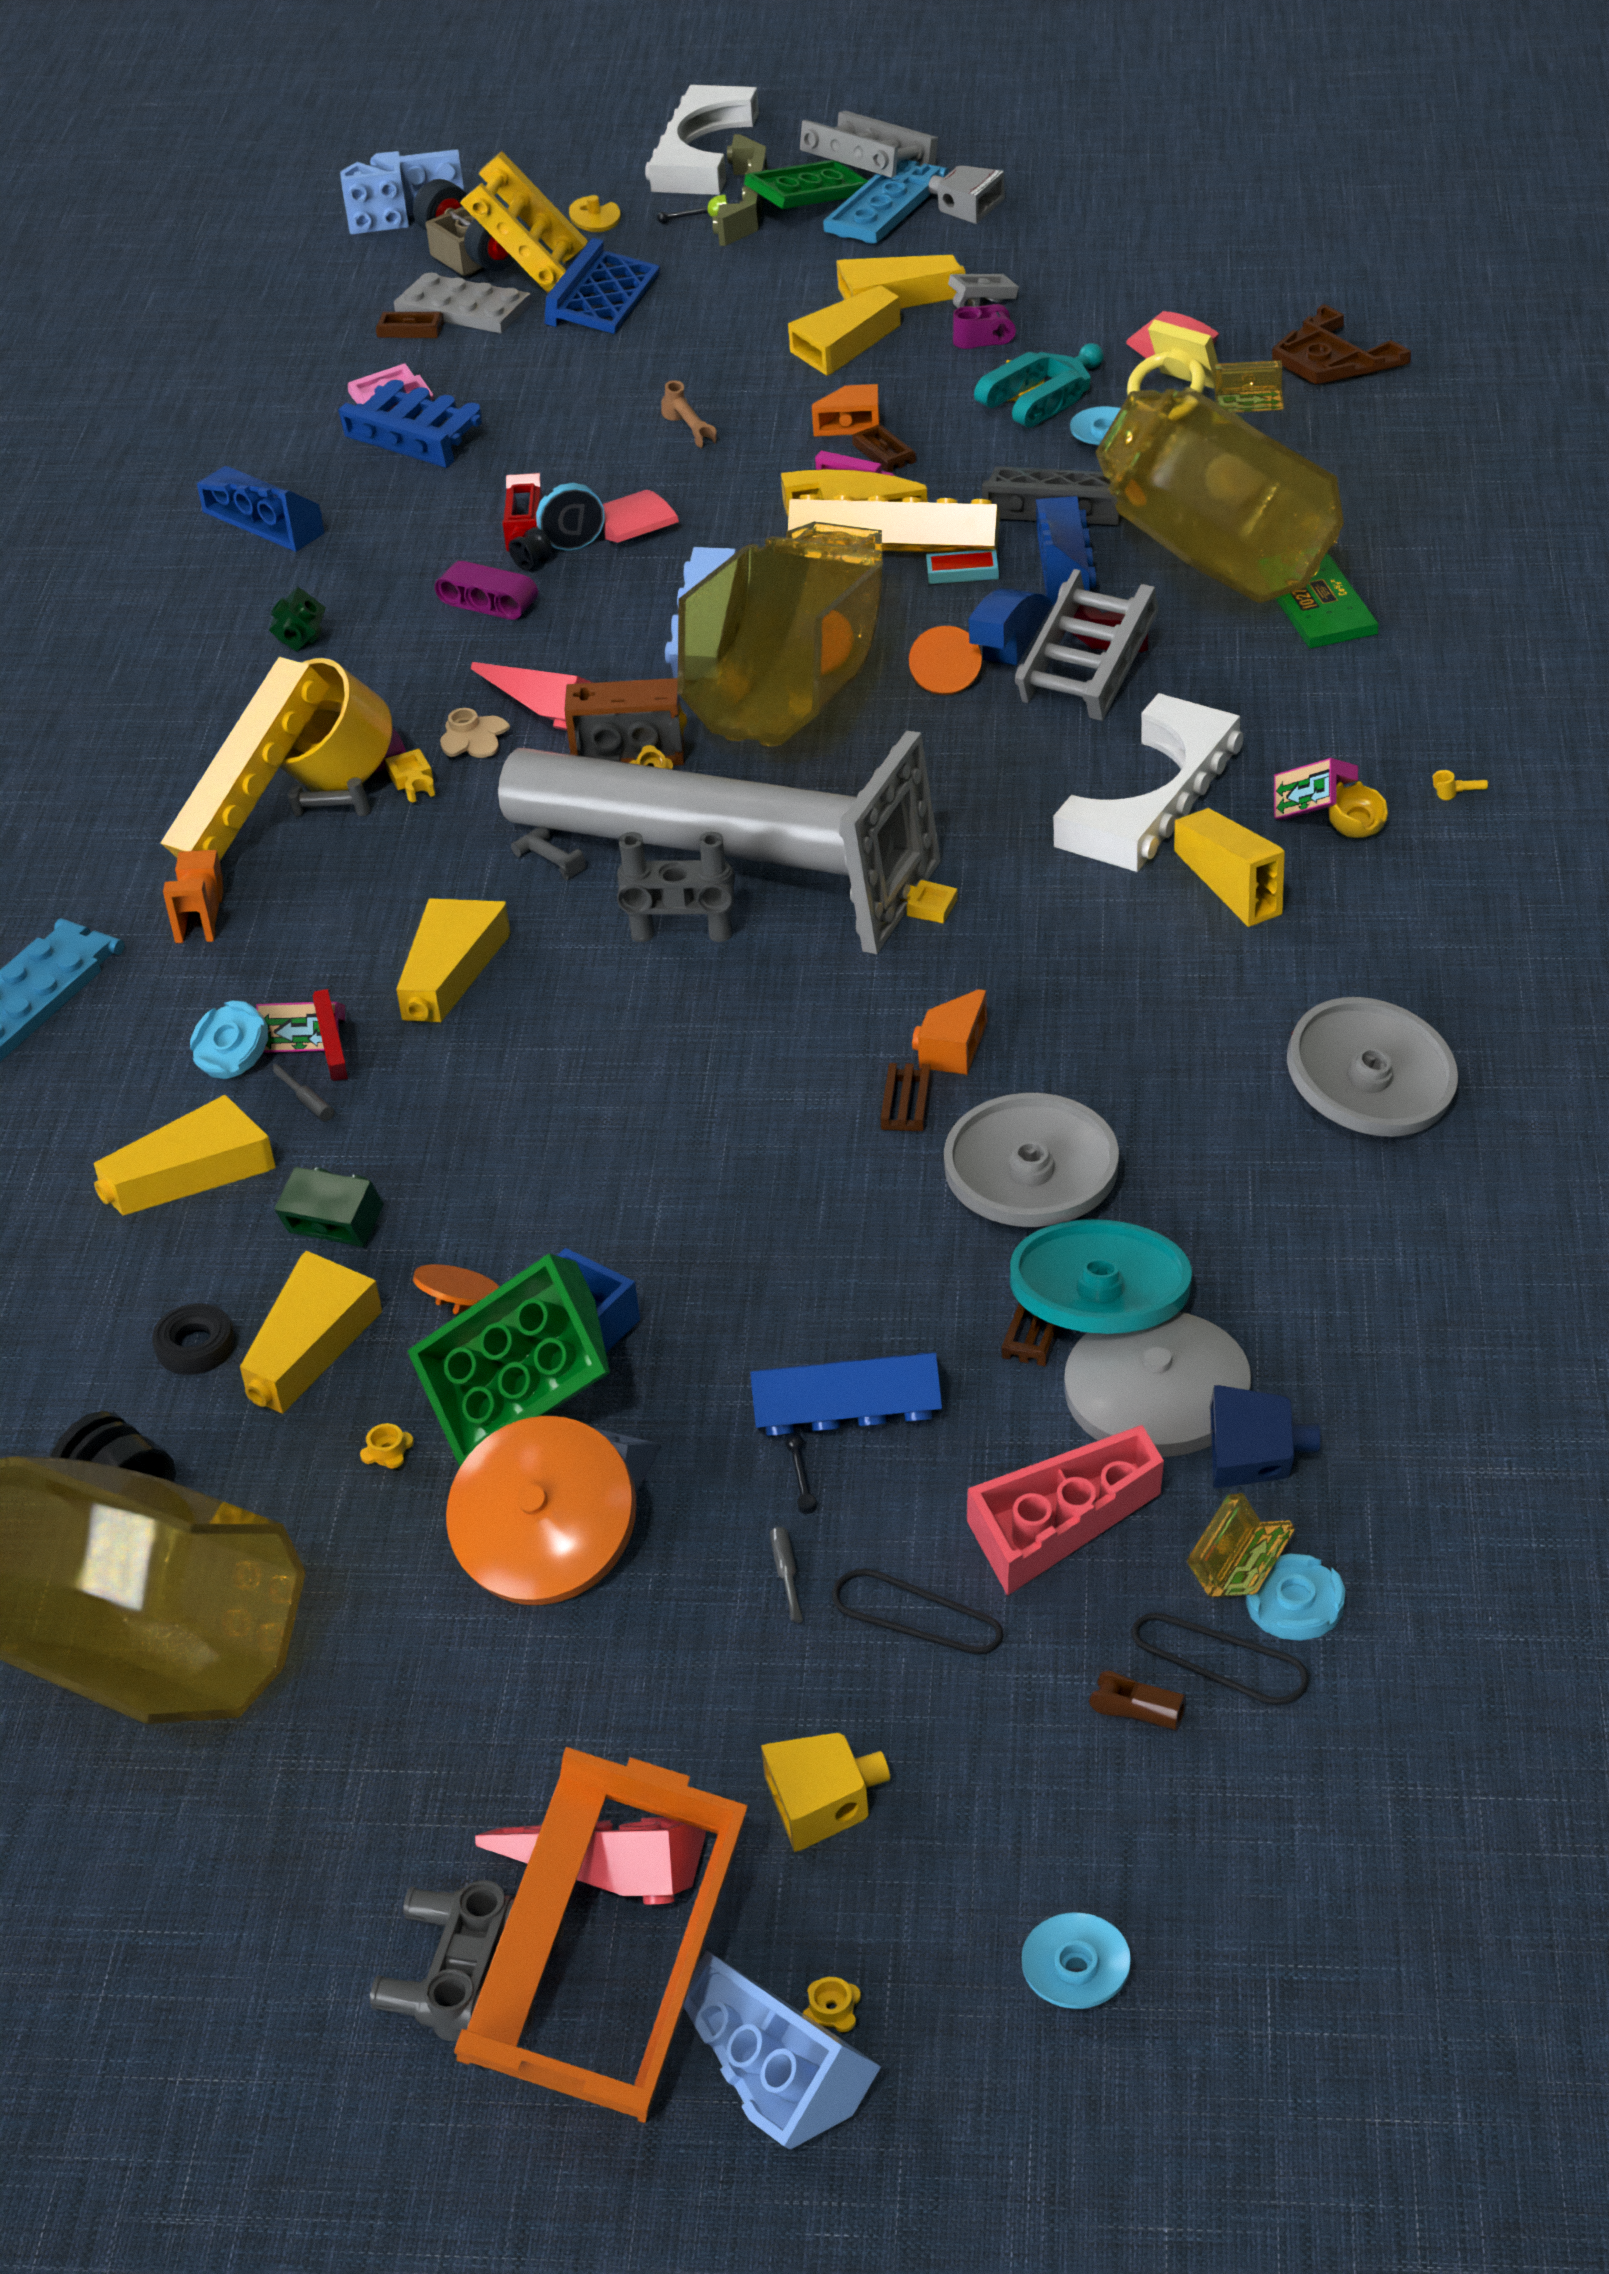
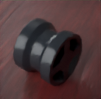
M532 527L525 531L523 537L518 536L510 541L509 552L513 561L520 568L528 571L537 565L538 560L544 561L552 555V545L548 536L541 529Z

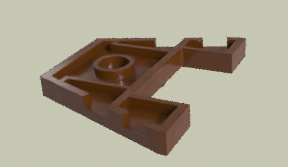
M1323 304L1317 308V315L1315 317L1308 316L1303 321V327L1298 332L1292 330L1272 348V360L1302 376L1309 382L1320 384L1408 364L1411 362V350L1392 340L1367 351L1356 347L1331 333L1344 326V314Z

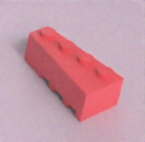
M1143 1425L968 1488L967 1523L1007 1596L1160 1495L1164 1460Z

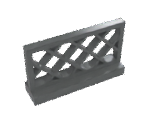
M995 466L989 481H984L982 484V499L992 501V504H997L1000 511V519L1036 521V499L1077 496L1079 510H1086L1087 524L1118 525L1123 500L1121 498V487H1117V484L1123 480L1129 481V473Z

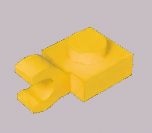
M920 880L917 887L910 885L907 899L900 898V900L908 901L907 916L944 924L958 900V889Z

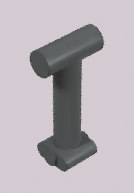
M352 778L347 782L349 790L303 792L301 785L297 783L292 785L288 795L294 816H301L305 811V807L354 805L358 816L368 815L371 809L360 778Z
M538 827L511 843V849L518 857L532 850L560 866L559 871L565 880H569L585 870L586 860L582 851L576 849L568 854L546 841L550 838L547 828Z

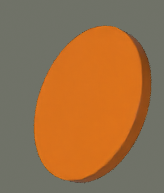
M938 626L925 631L915 640L909 654V668L914 680L926 691L937 695H952L964 691L977 679L982 666V655L979 645L970 644L969 633L954 626Z
M431 1264L420 1266L415 1270L413 1282L419 1289L436 1297V1305L455 1303L453 1308L454 1314L463 1313L470 1306H473L499 1288L493 1280L484 1275L450 1265Z

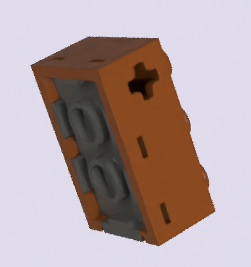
M678 678L566 684L564 712L570 755L629 763L637 759L644 746L652 745L662 752L665 758L670 759L673 766L684 765V728L687 725V716L681 708Z

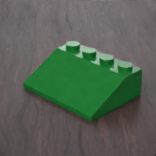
M550 1253L407 1350L459 1467H461L475 1447L495 1431L519 1420L546 1416L610 1373L596 1303L576 1261Z

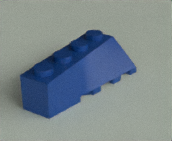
M226 465L197 483L204 513L297 552L324 534L322 512L319 504L290 490H283Z
M1077 496L1036 499V530L1046 597L1051 600V605H1055L1062 583L1068 581L1074 569L1081 570L1084 590L1090 591V588H1096L1095 566L1093 567L1086 510H1079Z
M935 1352L750 1371L756 1428L765 1427L766 1435L794 1433L793 1424L812 1422V1431L840 1428L839 1419L857 1417L859 1426L885 1424L886 1414L904 1413L905 1421L926 1420L933 1418L932 1410L942 1409L937 1355Z

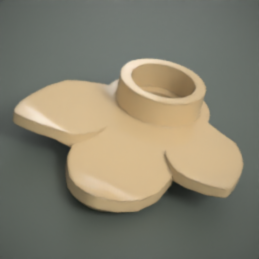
M459 708L448 715V721L445 725L446 733L440 739L441 748L450 757H455L465 751L477 758L491 757L499 749L496 735L506 732L510 729V725L498 716L479 717L473 709Z

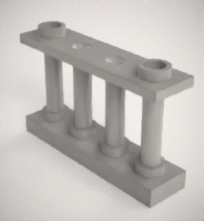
M842 111L838 114L837 127L802 120L800 150L893 178L896 177V167L899 161H916L920 163V166L924 163L935 165L938 137L849 111Z
M1074 569L1068 581L1062 583L1058 600L1025 663L1020 664L1016 671L1015 683L1019 687L1021 701L1029 703L1037 686L1083 697V701L1087 704L1089 718L1103 721L1159 611L1155 587L1141 584L1135 597L1126 600L1084 590L1081 570ZM1080 604L1125 614L1121 624H1117L1115 627L1073 618ZM1065 632L1111 642L1107 651L1102 652L1101 655L1059 645ZM1051 659L1097 669L1093 679L1087 682L1044 673Z

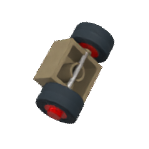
M434 179L426 183L419 190L414 200L413 214L418 225L427 231L431 256L463 276L473 275L482 268L490 271H501L513 264L515 259L460 204L461 200L467 196L463 189L448 180Z

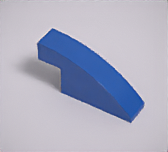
M1008 588L992 591L979 603L968 619L969 643L982 645L983 660L1018 665L1051 608V600L1043 594Z

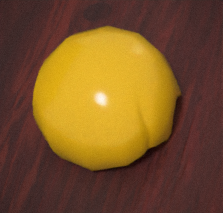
M1357 781L1348 787H1344L1342 782L1336 785V804L1328 807L1330 822L1336 830L1352 838H1362L1378 833L1384 827L1388 817L1387 803L1382 795L1375 789L1363 786L1361 781Z

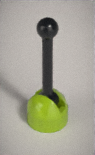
M725 194L712 198L708 206L704 208L674 213L662 211L658 213L657 220L665 224L670 219L708 213L713 218V216H718L720 204H728L727 196Z

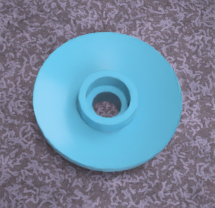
M1110 406L1093 407L1076 414L1071 420L1070 430L1077 439L1104 447L1132 437L1137 430V419L1132 413L1121 408Z
M1064 1913L1046 1919L1032 1930L1022 1950V1970L1029 1986L1044 2000L1064 2008H1089L1108 2001L1122 1989L1130 1972V1950L1123 1935L1108 1921L1087 1913ZM1072 1968H1081L1084 1971L1072 1972L1069 1970Z

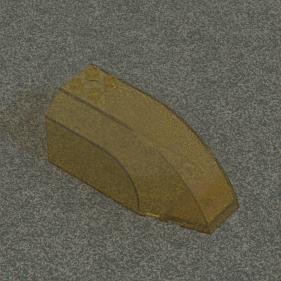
M1191 387L1184 388L1180 392L1174 389H1166L1164 393H1159L1156 390L1131 391L1095 452L1103 475L1110 479L1111 484L1108 488L1110 493L1117 498L1118 502L1115 507L1118 513L1188 565L1259 604L1305 588L1310 579L1317 574L1322 559L1329 548L1337 541L1339 532L1344 525L1337 476Z
M817 521L786 531V538L777 536L766 538L765 546L758 548L756 544L744 546L678 599L677 693L711 733L725 735V738L731 741L753 739L759 740L765 746L781 745L823 711L856 679L869 656L879 617L883 565L882 530Z
M13 1456L0 1458V1660L145 1724L240 1718L283 1670L306 1571L284 1525L182 1485L133 1470L94 1462L54 1457Z

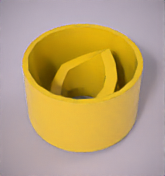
M326 658L310 659L302 663L310 665L330 687L279 768L313 792L349 790L347 782L350 779L360 778L362 783L365 782L383 761L392 738L393 724L391 712L385 701L378 694L335 661Z

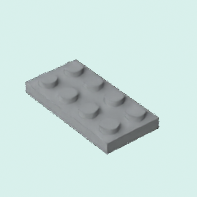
M436 273L423 274L394 301L395 312H441L446 323L497 333L504 332L532 305L531 293L518 291L516 288L491 286L489 283L465 281L463 278L443 277Z

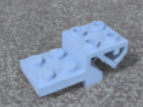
M458 149L399 156V151L377 153L370 159L371 166L356 162L340 171L350 234L408 228V216H414L413 205L415 197L419 190L431 180L445 179L464 190Z

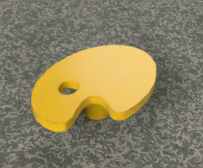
M596 195L579 198L569 207L571 222L578 228L589 232H603L613 229L621 219L620 209L616 203L609 202L600 206L599 197Z

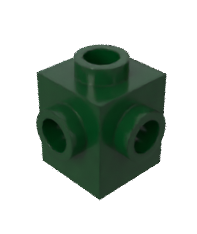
M297 587L286 599L281 598L273 607L270 615L274 618L268 631L275 635L280 642L287 644L297 652L306 642L312 644L320 635L323 627L319 624L326 607L300 587Z

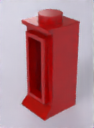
M540 473L506 475L507 490L504 520L502 521L506 552L509 551L511 540L518 536L523 537L525 531L532 527H537L536 512L540 501L543 499ZM515 493H530L528 514L517 515Z

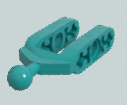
M1088 343L1080 349L1079 355L1075 358L1039 352L1038 354L1027 352L984 375L975 387L974 398L977 402L989 408H994L1037 385L1046 376H1049L1052 379L1020 396L1012 410L1014 421L1028 428L1034 427L1075 404L1083 392L1090 388L1091 377L1085 368H1097L1103 362V349L1098 344Z

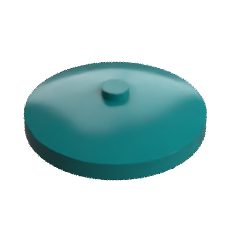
M1075 1220L1045 1227L1032 1233L1020 1242L1015 1248L1010 1261V1287L1018 1302L1040 1319L1063 1328L1081 1332L1103 1334L1126 1333L1156 1326L1175 1316L1187 1303L1191 1291L1192 1268L1190 1261L1174 1242L1150 1229L1120 1221Z

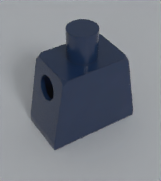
M1214 1385L1209 1406L1213 1488L1285 1479L1290 1475L1294 1452H1319V1424H1292L1291 1400L1286 1396Z

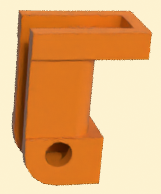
M217 850L179 852L175 867L178 881L165 882L163 888L175 944L183 943L189 912L193 911L200 913L206 942H212L215 939V923L219 903L222 902L223 876Z

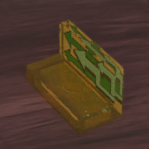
M1281 360L1215 364L1214 395L1218 413L1283 410Z
M1243 1493L1228 1494L1186 1561L1209 1597L1253 1595L1260 1589L1295 1528L1290 1520L1261 1522Z

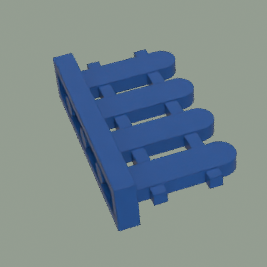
M401 380L389 381L384 386L378 385L374 389L375 394L364 404L359 403L355 406L345 403L338 409L345 437L447 468L454 462L451 446H458L462 442L461 436L472 426L478 427L482 423V413L479 404L467 403L460 409H457L455 399L451 395L440 396L433 402L427 388L419 387L407 394L404 383ZM396 402L398 403L394 408L387 412ZM421 410H423V412L418 417L412 420ZM446 418H449L440 428H438V426H439Z

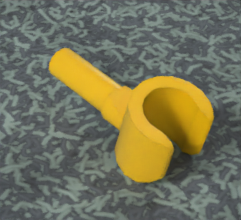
M1440 770L1433 774L1434 788L1437 789V795L1442 800H1451L1456 796L1457 792H1463V790L1488 789L1487 780L1455 781L1454 773L1449 770Z

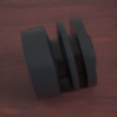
M99 1411L87 1414L73 1423L58 1439L49 1458L47 1476L50 1487L59 1496L68 1501L77 1510L82 1511L106 1533L121 1536L137 1531L159 1513L173 1490L176 1470L174 1460L165 1450L148 1437L142 1436L132 1425L127 1424L116 1413Z

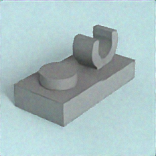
M950 274L948 285L957 292L953 298V304L957 308L963 307L967 299L968 306L977 307L980 304L979 297H985L993 302H1002L1003 299H1016L1019 288L1004 274Z

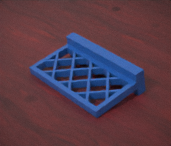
M592 238L546 296L545 324L556 327L563 319L615 334L660 274V266L603 250L604 241ZM605 263L613 264L616 266L606 267ZM636 272H641V273H645V274L635 275L634 273H636ZM625 275L626 277L615 279L614 276ZM605 278L607 280L601 282L594 281L595 279ZM629 286L635 287V289L624 290L623 288ZM612 289H614V291H615V292L606 293V294H604V293L602 292V291L612 290ZM583 294H595V296L583 297ZM623 301L624 303L619 305L611 304L612 302ZM600 304H602V305L604 306V307L595 308V309H592V307H591V306L600 305ZM582 308L584 311L577 312L571 309ZM611 316L613 320L609 321L602 319L601 317Z

